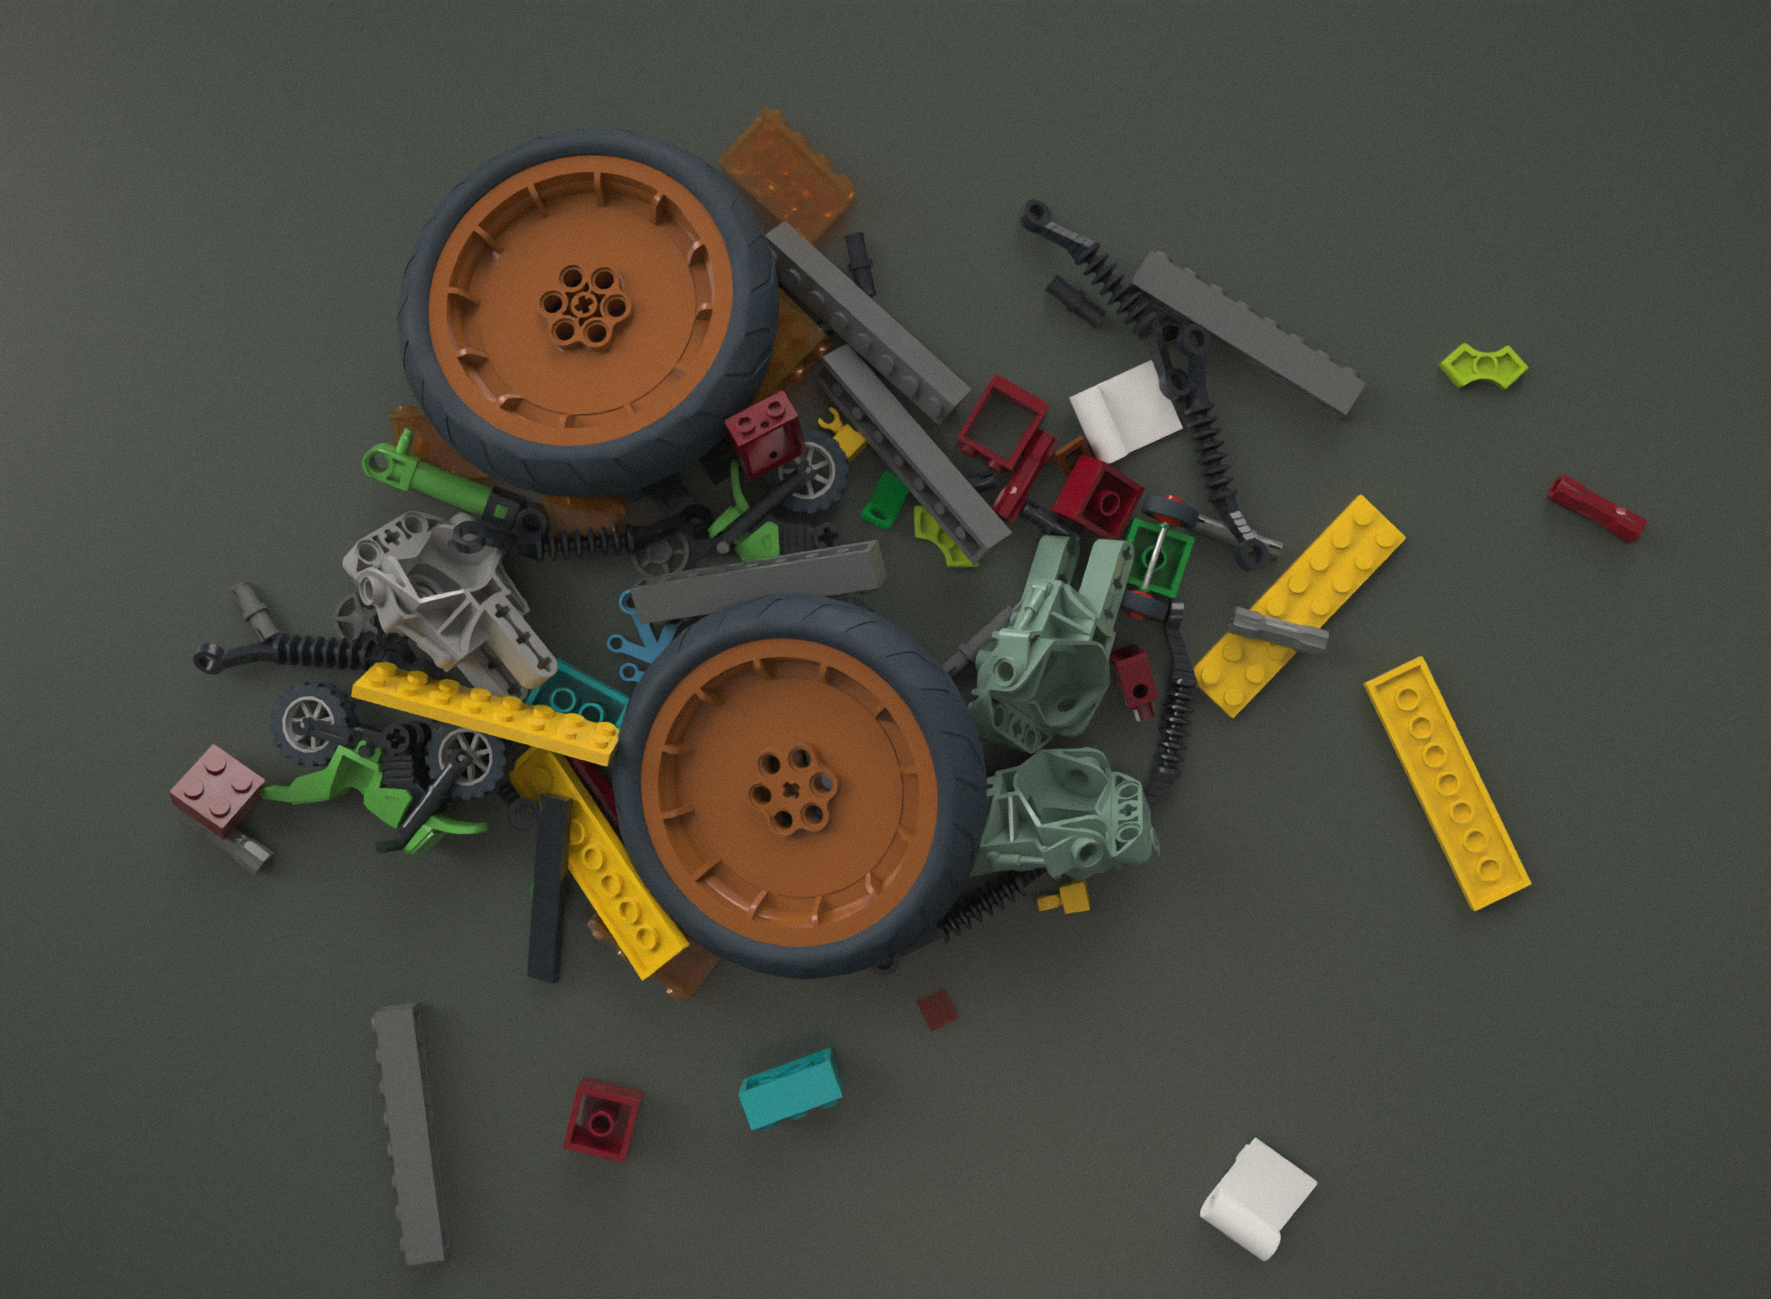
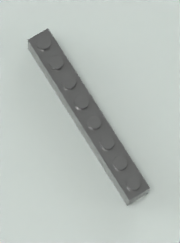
M784 221L765 234L773 255L777 280L934 422L940 425L959 407L972 389L793 227Z
M1150 250L1131 281L1134 284L1130 290L1132 293L1141 292L1140 298L1186 326L1191 324L1204 326L1213 343L1333 417L1340 419L1347 415L1366 382L1359 379L1360 374L1349 367L1341 368L1333 363L1334 359L1326 352L1321 350L1315 352L1306 346L1307 342L1300 336L1286 334L1279 329L1280 325L1274 320L1267 317L1262 319L1252 313L1253 309L1248 304L1242 301L1234 302L1226 297L1227 293L1219 286L1214 284L1208 286L1199 280L1200 276L1189 268H1183L1182 270L1172 263V258L1160 251L1155 253Z
M846 344L822 357L811 374L812 378L973 565L996 551L1011 535L1010 529L849 344Z
M878 540L643 577L630 588V592L640 624L653 622L654 626H659L670 622L672 619L681 618L682 621H691L700 615L711 614L728 605L766 595L810 594L838 599L850 592L859 591L860 594H870L879 589L887 574Z
M420 1002L383 1006L374 1012L375 1016L372 1018L371 1026L373 1034L377 1035L379 1048L376 1049L375 1057L377 1066L381 1067L383 1079L380 1080L379 1088L381 1097L385 1098L387 1110L384 1112V1126L390 1132L391 1142L388 1143V1157L390 1161H393L395 1171L392 1175V1189L398 1195L399 1204L396 1206V1220L398 1224H401L403 1234L400 1238V1251L406 1257V1265L445 1261L452 1251L421 1004Z

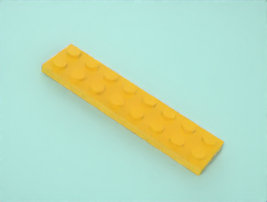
M1362 494L1358 495L1249 610L1283 621L1320 629L1406 537ZM1227 632L1193 667L1198 681L1197 683H1199V688L1233 719L1298 651L1259 639H1250Z
M1423 656L1417 657L1363 683L1470 909L1477 911L1531 885L1532 883Z
M376 662L353 684L351 697L606 767L617 751L620 729L611 723H596L585 720L579 714L559 713L546 705H530L523 703L517 697L497 696L491 694L487 689L464 687L457 681L450 679L435 680L428 677V674L422 671H410L408 673V671L399 669L396 665L388 662Z
M531 746L515 761L514 770L508 774L509 780L521 798L531 799L538 806L540 794L546 792L573 799L568 869L643 981L651 977L690 946L676 923L645 886L636 872L626 848L564 755Z

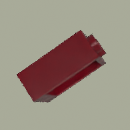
M995 373L956 438V443L960 444L958 449L971 458H975L978 455L987 460L985 465L998 474H1002L1003 471L1010 473L1050 405ZM993 393L1034 416L1008 461L968 438L969 433Z
M783 390L724 420L735 457L750 482L807 453L799 416ZM769 424L767 428H762V426ZM772 454H777L776 458H770Z

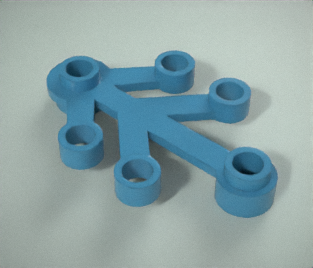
M629 589L621 594L619 606L623 612L632 615L646 648L627 641L620 634L611 635L607 640V647L614 653L623 652L645 662L652 663L672 642L677 628L684 621L680 618V621L675 625L670 622L666 623L657 642L650 624H640L636 608L629 607L628 600L632 597ZM616 637L620 638L623 642L622 647L617 650L612 647V640ZM634 663L623 664L619 671L621 678L628 682H639L645 673L640 671L639 667ZM628 666L635 669V675L632 678H627L624 674V670Z

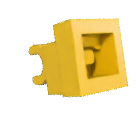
M830 407V413L835 416L834 421L831 424H826L819 418L818 422L823 429L831 430L836 434L832 439L838 441L847 456V461L850 463L869 443L859 431L855 432L848 424L844 425L840 421L837 410Z
M1074 879L1072 882L1060 884V893L1037 896L1039 911L1049 910L1063 905L1065 914L1087 911L1091 908L1085 879Z

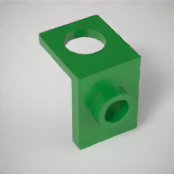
M885 469L860 517L888 531L910 490L894 472ZM871 512L881 515L885 520L875 517Z

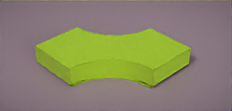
M1466 343L1461 344L1438 365L1458 388L1472 381H1487L1495 384L1502 391L1507 389L1529 369L1509 345L1499 351L1485 353L1473 349Z
M914 506L915 538L925 539L934 543L944 554L947 568L979 567V562L973 565L923 506Z

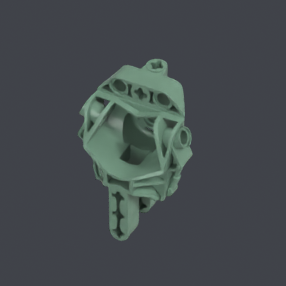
M1044 535L1040 539L1021 601L1013 609L1008 628L993 631L991 637L997 640L981 648L976 656L975 667L978 672L977 689H972L971 695L975 699L969 703L967 709L975 722L980 742H991L1003 749L1032 754L1044 747L1052 739L1053 735L1076 737L1087 728L1110 685L1109 656L1116 636L1113 628L1134 560V547L1131 542L1098 539L1093 545L1078 593L1070 586L1080 553L1078 540L1075 537Z
M1090 747L1041 749L1020 766L994 771L993 776L987 778L986 825L979 852L969 877L1004 870L1023 872L1045 867L1054 880L1062 879L1061 875L1064 873L1073 879L1083 880L1093 874L1103 873L1114 866L1117 870H1122L1124 863L1130 866H1138L1148 861L1151 857L1160 856L1158 837L1151 823L1150 808L1141 783L1123 773L1111 772L1104 753Z

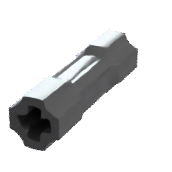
M1237 606L1232 610L1227 630L1231 634L1250 639H1259L1316 657L1323 656L1329 639V631L1283 621Z
M182 812L180 814L179 821L197 834L205 836L232 856L236 863L254 876L260 874L274 857V852L256 839L248 837L238 828H235L223 840L186 813Z

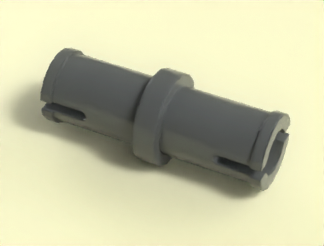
M242 581L229 590L244 612L242 614L243 619L246 622H250L261 643L271 638L274 639L280 634V631L277 630L267 614V606L265 603H260L248 581Z

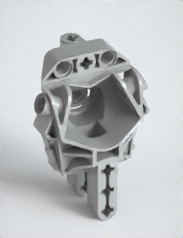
M408 511L360 539L343 559V568L353 579L357 588H359L364 604L376 607L382 630L386 633L398 632L402 637H410L417 643L419 648L434 659L436 666L443 668L446 672L458 666L475 688L487 689L491 694L501 697H517L522 701L527 697L528 689L539 688L557 672L556 659L523 619L530 609L526 600L522 598L503 567L501 561L506 551L486 545L477 553L466 554L455 548L452 533L456 525L464 521H475L484 526L478 518L460 512L446 521L431 514ZM467 534L462 537L464 540H474L477 538L474 534ZM417 584H423L429 587L436 595H434L428 588L424 586H418Z

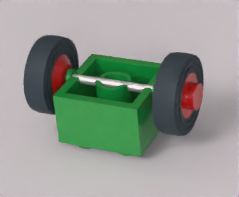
M1146 495L1141 506V512L1156 519L1159 525L1137 518L1129 521L1123 541L1132 543L1134 547V560L1126 586L1139 591H1124L1119 610L1126 612L1125 616L1141 622L1144 621V618L1163 622L1168 606L1155 600L1149 594L1167 600L1175 599L1195 538L1172 531L1171 528L1176 526L1195 528L1199 518V511L1184 504V500L1170 495H1165V497Z

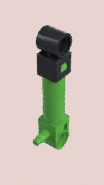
M404 429L397 447L387 443H380L367 451L362 458L361 465L368 477L406 492L412 489L482 516L481 521L504 530L511 531L516 526V530L520 535L535 534V531H540L543 535L550 524V511L542 503L531 502L523 507L525 497L498 486L494 488L487 487L423 462V457L409 452L413 442V429ZM376 454L382 455L387 459L388 468H381L375 463ZM535 514L539 517L541 525L537 527L529 525L526 521V515Z

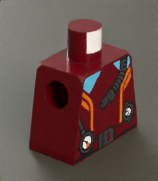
M1136 644L1111 651L1109 668L1121 702L1128 709H1133L1136 721H1144L1154 717L1151 702L1159 699L1146 652Z

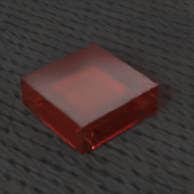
M945 987L917 1001V1005L930 1031L959 1018Z

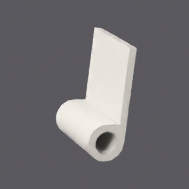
M1152 360L1069 397L1095 459L1104 461L1107 464L1183 429L1171 400L1167 399L1160 391L1158 375Z
M1255 1137L1250 1145H1245L1237 1155L1234 1165L1207 1197L1201 1208L1200 1216L1260 1260L1266 1261L1274 1254L1280 1243L1281 1235L1279 1231L1318 1183Z

